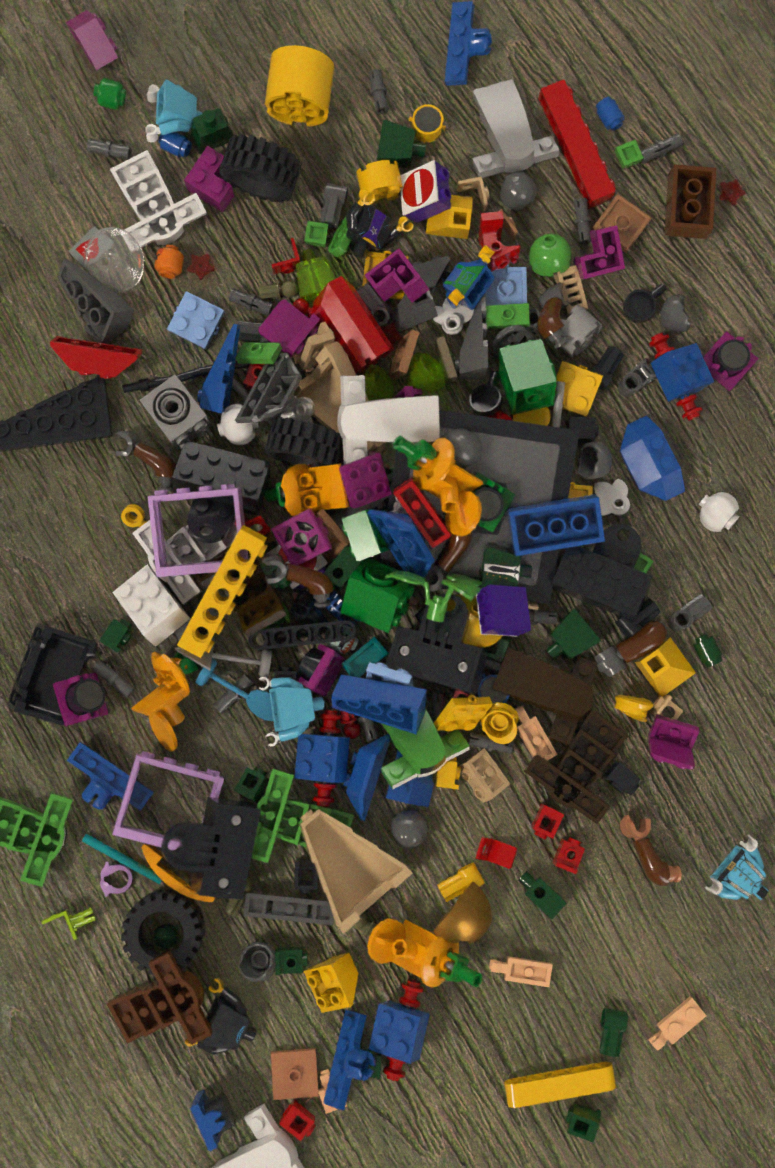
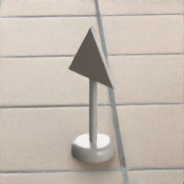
M181 647L175 648L177 652L209 671L212 658L260 665L259 676L268 678L272 649H263L261 659L259 660L213 653V647L209 654L204 652L201 658Z

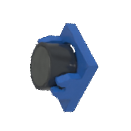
M205 1090L196 1094L190 1109L208 1150L211 1151L218 1147L222 1132L236 1126L235 1115L229 1099L223 1092L208 1099Z

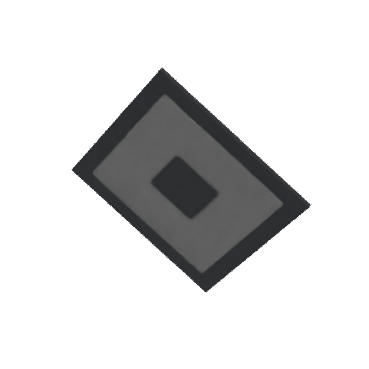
M439 410L440 438H445L450 431L457 428L467 429L475 433L476 436H479L482 442V453L479 460L474 465L462 469L473 476L478 471L516 494L508 508L568 499L579 430ZM396 450L390 488L392 495H389L387 511L394 510L393 505L397 502L396 496L393 494L394 489L413 477V469L408 467L407 456ZM422 490L442 519L445 520L446 512L441 508V499L426 490ZM507 510L493 533L484 527L476 525L475 529L472 530V540L469 547L447 574H462L480 581L485 544L513 551ZM425 538L424 541L435 559L433 565H438V560L449 544V538L434 548L431 547ZM559 549L521 555L520 564L532 565L531 578L519 577L517 587H526L528 601L550 604L553 587L552 581L555 576ZM390 550L381 553L380 563L403 571ZM434 571L428 572L425 577L429 587L438 581V575ZM444 585L441 589L448 590L449 586Z

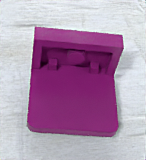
M281 300L261 324L258 332L270 343H280L282 346L281 351L288 353L290 358H292L295 353L299 355L304 349L305 340L317 333L319 328L317 325L320 319L314 314L308 318L288 301Z
M369 450L367 451L368 456L342 465L339 468L350 507L358 508L392 495L380 452Z
M656 714L648 734L651 757L660 763L667 762L674 764L680 769L693 770L695 762L692 748L700 732L699 727Z

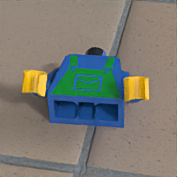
M485 245L478 254L480 258L478 260L459 262L452 272L446 271L442 275L446 298L452 308H458L462 304L468 309L473 310L494 281L495 277L487 265L490 262V257L495 252Z

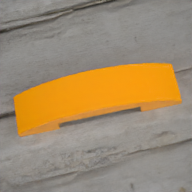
M143 844L141 848L150 867L169 887L195 900L213 902L216 897L199 896L187 882L160 862L164 856L154 845Z

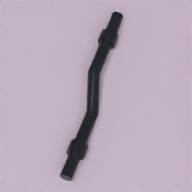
M236 361L235 370L247 368L250 364L238 363ZM213 365L192 369L176 374V376L183 382L208 375ZM172 376L151 380L148 378L139 379L138 382L122 385L124 393L139 390L141 392L150 391L151 388L158 387Z

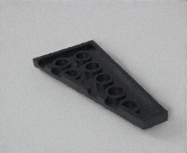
M96 375V378L79 383V386L60 392L35 404L34 407L26 411L22 410L16 413L15 416L5 421L1 420L0 452L112 437L106 379Z

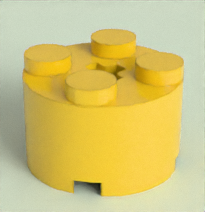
M389 160L376 161L367 164L366 170L361 172V168L356 171L360 190L365 189L368 194L372 192L375 196V200L371 205L378 203L379 199L387 198L388 201L399 198L400 189L403 188L397 161H394V164H390Z

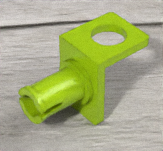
M91 907L73 916L69 914L68 909H65L43 919L41 923L43 925L64 915L73 940L78 939L77 928L96 921L94 914L85 918L93 913Z

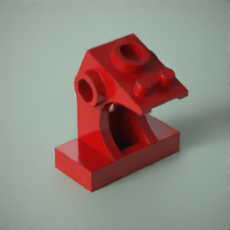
M503 211L481 213L479 245H481V249L486 245L495 252L490 257V262L487 265L491 272L496 269H503L511 262L515 264L519 258L520 245L504 246L500 242L504 219Z

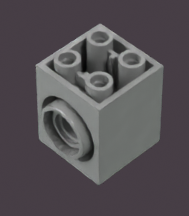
M175 374L139 400L177 451L183 448L185 440L192 442L197 436H204L209 432V427L212 426L206 414Z

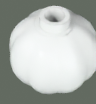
M242 404L228 406L224 413H222L221 423L217 424L220 436L225 435L235 445H245L251 442L256 435L255 429L259 428L258 422L237 423L235 421L243 406Z
M718 492L710 497L706 495L699 503L701 506L700 521L710 531L720 532L724 527L729 530L740 517L736 514L739 510L738 502L729 493Z

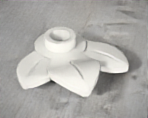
M446 298L442 307L435 306L438 316L434 317L433 320L442 325L445 333L456 335L462 330L463 324L471 320L474 309L470 310L461 304L458 308L454 309ZM451 322L457 324L454 328L449 327Z
M293 395L281 417L312 422L311 416L314 413L315 404L310 398H297Z
M618 478L612 485L607 482H597L594 484V491L596 496L599 497L602 516L611 513L623 515L628 512L630 508V501L627 498L628 487L622 480ZM617 501H621L623 505L621 507L615 506V503Z

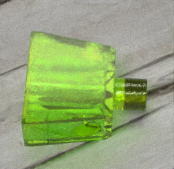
M306 249L301 252L303 262L296 264L300 299L310 302L314 301L327 283L336 279L325 256L316 258L313 249Z

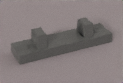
M246 893L243 916L333 925L334 917L328 900Z

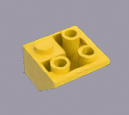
M451 195V208L427 219L426 234L468 239L473 197Z
M671 637L665 640L657 649L635 662L658 696L662 697L696 673Z
M349 952L336 955L304 970L307 983L314 994L321 1013L348 1008L353 1005L358 971Z

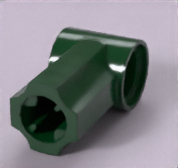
M603 1008L601 1015L602 1035L599 1048L601 1054L609 1057H619L623 1032L626 1031L628 1025L627 1011Z

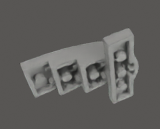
M513 79L473 90V98L480 111V119L487 130V138L495 152L473 158V166L478 177L482 176V178L502 172L522 171L531 167L534 163L559 156V148L553 136L533 141L527 115Z

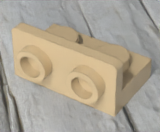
M326 322L320 323L317 334L307 339L299 361L302 370L318 366L319 363L315 358L325 346L334 342V333L328 328Z
M485 748L459 765L462 778L469 783L474 795L483 803L493 799L510 785V782Z

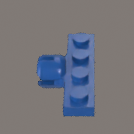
M473 1L452 3L445 83L447 86L467 85L470 58L488 55L491 52V47H488L492 45L489 29L472 28L474 16Z
M80 742L67 761L91 778L90 783L82 793L83 800L89 803L97 793L99 796L92 807L101 810L105 808L114 795L123 799L130 775ZM136 780L129 804L141 811L154 791Z
M345 1010L323 1102L339 1110H345L352 1079L367 1080L374 1073V1070L368 1068V1064L376 1066L372 1053L360 1048L367 1015L351 1010Z

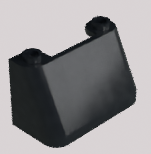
M37 623L9 696L8 707L14 712L65 726L53 684L80 675L84 661L87 662L95 656L97 650L96 642Z

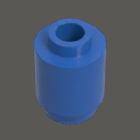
M606 97L597 103L596 113L606 130L612 129V131H615L623 125L622 121L625 117L615 100H612L611 97Z
M177 132L165 135L160 134L158 142L161 149L179 158H186L189 155L192 142L187 137Z

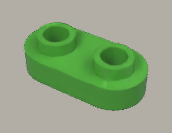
M346 217L339 224L328 247V251L335 257L344 256L349 249L351 240L346 235L348 230Z

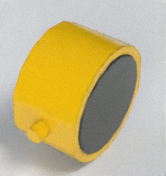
M425 104L419 106L414 111L413 117H409V121L412 122L411 129L416 131L415 137L422 142L435 141L441 135V131L446 129V126L443 125L444 118L442 112L433 105Z

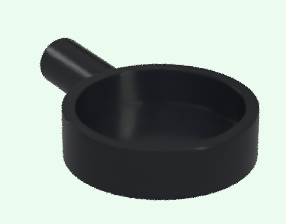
M661 283L651 292L642 289L632 291L623 303L625 316L635 323L648 321L656 311L655 299L667 290L666 286Z
M497 371L491 372L487 384L476 387L470 394L469 402L471 408L479 416L493 415L502 406V396L500 390L496 387L500 375Z

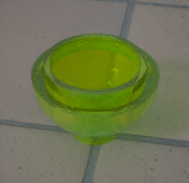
M417 352L413 355L408 367L409 377L406 379L407 385L413 386V389H422L427 392H434L445 386V373L440 364L427 353Z
M370 365L363 370L361 375H365V393L369 401L392 399L394 397L392 380L384 369L377 365Z

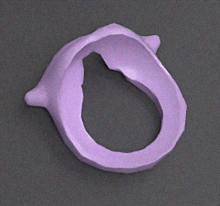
M106 861L100 873V886L105 897L109 894L124 893L132 884V872L125 865H110ZM123 870L128 875V882L122 888H115L105 882L104 877L109 876V874L115 871Z

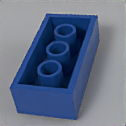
M595 494L507 509L512 549L515 556L605 542L599 497Z

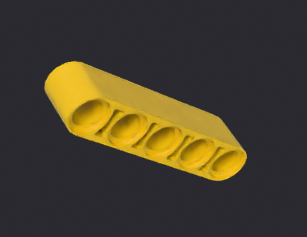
M598 1062L511 1078L504 1081L508 1107L519 1108L611 1091L616 1088V1081L612 1063Z

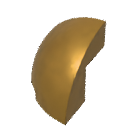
M474 881L463 891L454 906L441 918L433 930L436 935L443 937L446 941L458 943L459 941H468L469 944L474 943L484 936L491 925L492 911L490 903L484 892Z

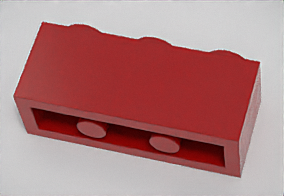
M413 477L394 489L393 494L432 548L451 536L446 523L425 493L419 489Z

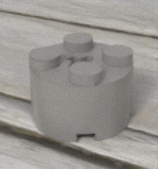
M576 305L566 320L561 319L565 325L562 327L565 333L563 336L569 339L561 347L571 357H574V354L576 356L579 355L593 341L594 332L598 335L602 329V324L585 308Z

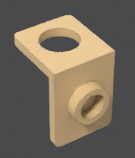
M482 176L458 181L457 193L478 189L482 211L485 212L488 206L489 191L488 187H484Z
M665 695L663 697L659 696L655 700L651 713L654 716L656 714L663 716V709L666 706H670L674 710V716L671 719L677 720L683 713V710L671 701L673 698L671 695Z

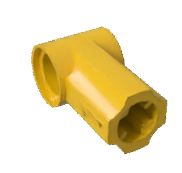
M472 862L459 869L457 874L437 884L447 903L461 895L472 881L479 887L485 881L475 863Z

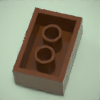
M673 165L668 174L664 236L707 239L713 230L716 168Z

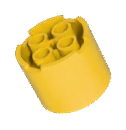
M283 46L273 51L265 96L267 113L274 119L292 125V121L306 123L308 127L324 123L328 118L334 74L333 61L324 53L305 46Z

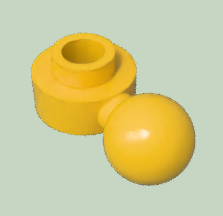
M130 504L121 513L123 523L129 527L138 526L140 528L148 522L144 520L145 513L139 505ZM131 512H135L137 516H133Z

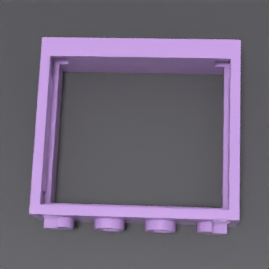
M234 484L221 485V489L212 490V486L199 487V491L190 492V488L176 489L177 493L168 494V490L154 491L155 495L148 496L156 576L165 577L217 572L222 561L167 565L160 502L233 495L238 533L242 525H245L241 487L235 488ZM241 549L239 551L240 556L248 559V551Z
M142 751V754L136 753L114 825L113 835L161 847L164 835L123 825L141 763L212 781L214 783L209 797L219 798L224 778L219 775V771L207 768L206 772L198 770L199 766L191 763H186L185 766L176 764L177 760L164 757L163 760L155 758V754ZM172 839L168 844V848L170 850L177 849L179 847V839Z

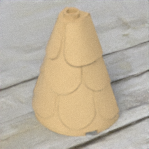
M334 342L325 346L315 358L319 363L309 376L300 381L293 395L297 398H310L315 404L312 416L328 429H333L336 433H339L337 418L341 405L340 376L357 375L343 347L339 342ZM365 393V401H369ZM367 441V451L382 453L386 449L385 444L387 442Z
M310 809L300 817L302 820L300 828L311 862L315 864L336 926L339 927L343 934L361 919L359 916L389 889L398 887L412 874L405 864L380 850L375 844L354 833L352 828L318 809L313 812Z

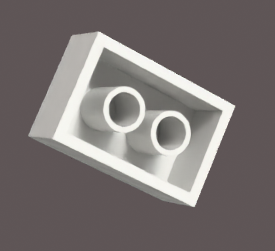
M148 565L144 566L112 592L143 636L155 647L190 619L163 581L156 576Z

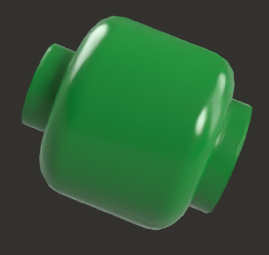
M103 78L100 84H95L93 96L97 97L98 105L117 110L120 106H124L126 90L123 89L122 83Z

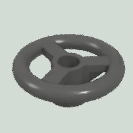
M512 325L501 330L493 341L492 350L495 358L499 360V348L507 345H517L524 336H526L527 341L533 340L530 330L521 325Z

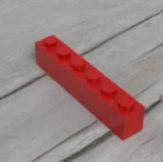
M563 79L541 88L538 97L539 102L583 198L588 200V209L610 201L616 190L615 183L612 179H609L606 163L598 155V146L590 137L588 124L583 122L581 109L573 100L571 87L567 86Z

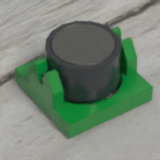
M477 471L475 477L483 481L481 487L472 491V493L479 497L482 508L477 525L493 533L516 494Z

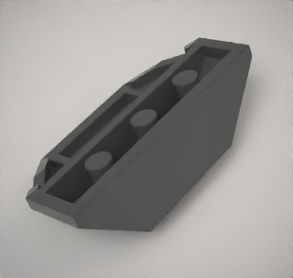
M280 353L274 364L264 365L235 419L237 423L272 421L286 410L302 379L288 353Z

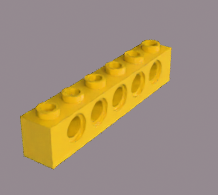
M242 525L177 646L200 658L204 652L209 654L215 641L211 640L215 633L219 635L225 625V622L222 621L224 615L230 616L236 605L232 602L235 595L241 596L246 587V584L243 583L246 575L252 576L257 567L254 564L256 557L259 556L261 558L268 547L264 544L267 537ZM246 549L250 552L251 557L244 559L240 556L239 551ZM229 570H238L240 573V577H231L229 574ZM224 588L228 590L229 596H221L218 589ZM208 608L217 609L219 615L212 616L208 612ZM198 627H205L208 630V634L202 635L199 633Z

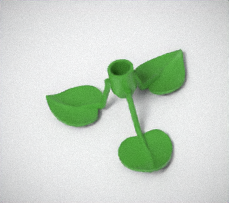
M394 571L385 576V579L392 577L407 583L424 586L426 593L425 604L429 605L426 618L436 622H444L448 601L453 590L463 594L471 601L475 595L480 593L481 589L477 586H481L483 583L466 575L449 573L446 576L447 579L441 582L449 586L445 597L434 596L433 599H430L429 583L426 582L425 577L409 571Z

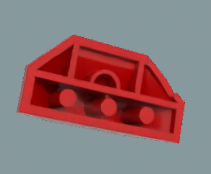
M56 336L50 341L51 348L70 370L78 371L81 375L97 374L105 379L117 376L135 362L143 352V349Z

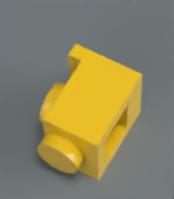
M457 757L447 761L437 771L436 787L459 789V785L455 783V779L459 780L460 777Z

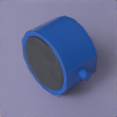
M485 673L482 674L476 696L490 697L492 703H506L509 695L493 690L497 675L486 676Z

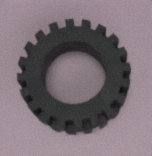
M240 134L239 136L234 135L233 138L229 139L219 172L226 182H231L230 185L234 188H239V191L247 192L252 197H260L261 200L266 201V199H269L271 202H276L277 200L281 203L284 200L289 201L291 199L301 170V164L299 159H295L293 153H287L288 150L286 148L278 147V144L275 142L269 143L265 138L260 137V139H256L253 135L247 137L245 134Z
M278 417L272 420L264 452L268 456L273 457V459L281 460L286 464H292V466L295 464H306L309 467L341 464L343 458V438L335 430L327 429L322 425H315L313 422Z
M167 889L165 892L157 890L152 894L149 893L129 910L126 915L127 919L122 924L124 932L121 934V941L126 943L122 947L124 953L129 951L131 954L128 960L131 963L134 961L139 963L137 969L142 971L144 968L149 969L148 974L154 975L148 963L150 960L162 955V953L151 950L146 945L142 935L145 919L155 912H168L178 918L182 924L184 931L182 945L172 952L179 967H186L195 957L205 936V929H203L205 920L204 917H200V907H195L192 904L194 902L192 898L186 899L179 892L173 893V889Z

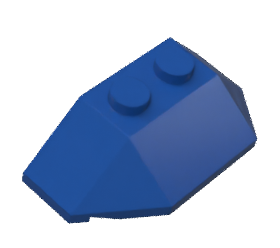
M647 415L628 424L619 452L638 490L664 501L685 492L681 467L662 430Z
M369 510L367 512L401 569L426 577L435 559L424 541L423 534L418 531L411 517L408 514Z
M385 734L359 748L358 752L353 753L350 762L351 765H354L352 774L347 773V779L343 785L347 786L346 793L361 821H365L391 739L389 734Z

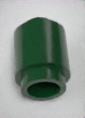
M704 634L695 639L696 643L693 646L702 664L705 663L707 668L723 661L721 657L722 652L713 635L708 637L707 634Z

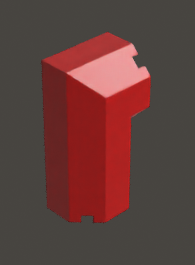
M343 276L328 282L314 300L312 314L320 319L318 327L320 323L326 322L328 328L334 333V342H339L343 347L355 373H362L378 363L379 359L388 356L394 350V347L353 285Z

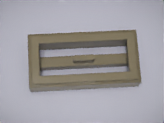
M439 337L436 340L435 346L447 383L450 384L456 382L457 374L445 337Z

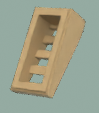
M571 266L561 274L560 271L556 272L554 278L557 284L562 283L563 288L561 291L564 300H568L569 303L580 300L581 304L577 305L588 310L577 266ZM569 276L572 277V278H570V279L563 280V278H566V277H569ZM571 284L575 285V287L566 289L565 287ZM577 292L578 295L568 298L569 294ZM569 304L565 307L567 315H570L571 310L576 305L570 306Z

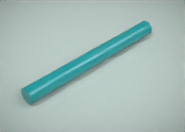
M88 834L84 836L82 842L159 885L162 882L150 868Z

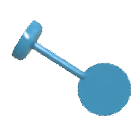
M212 658L210 671L203 667L195 684L204 686L212 678L245 698L248 708L257 717L273 721L270 694L268 692L254 690L248 694L213 673L217 666V661Z

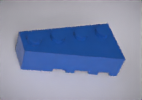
M341 675L331 696L332 708L417 734L425 714L427 689Z

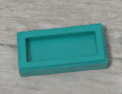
M374 636L345 660L341 666L350 676L360 678L367 672L366 669L369 662L376 664L388 654V651Z

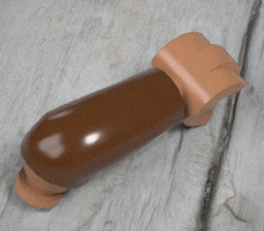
M625 815L620 822L621 832L628 838H634L635 841H632L648 879L658 886H667L669 882L673 881L680 882L682 877L680 867L668 866L665 861H662L654 850L649 838H646L651 828V819H640V827L637 831L633 819L629 815Z

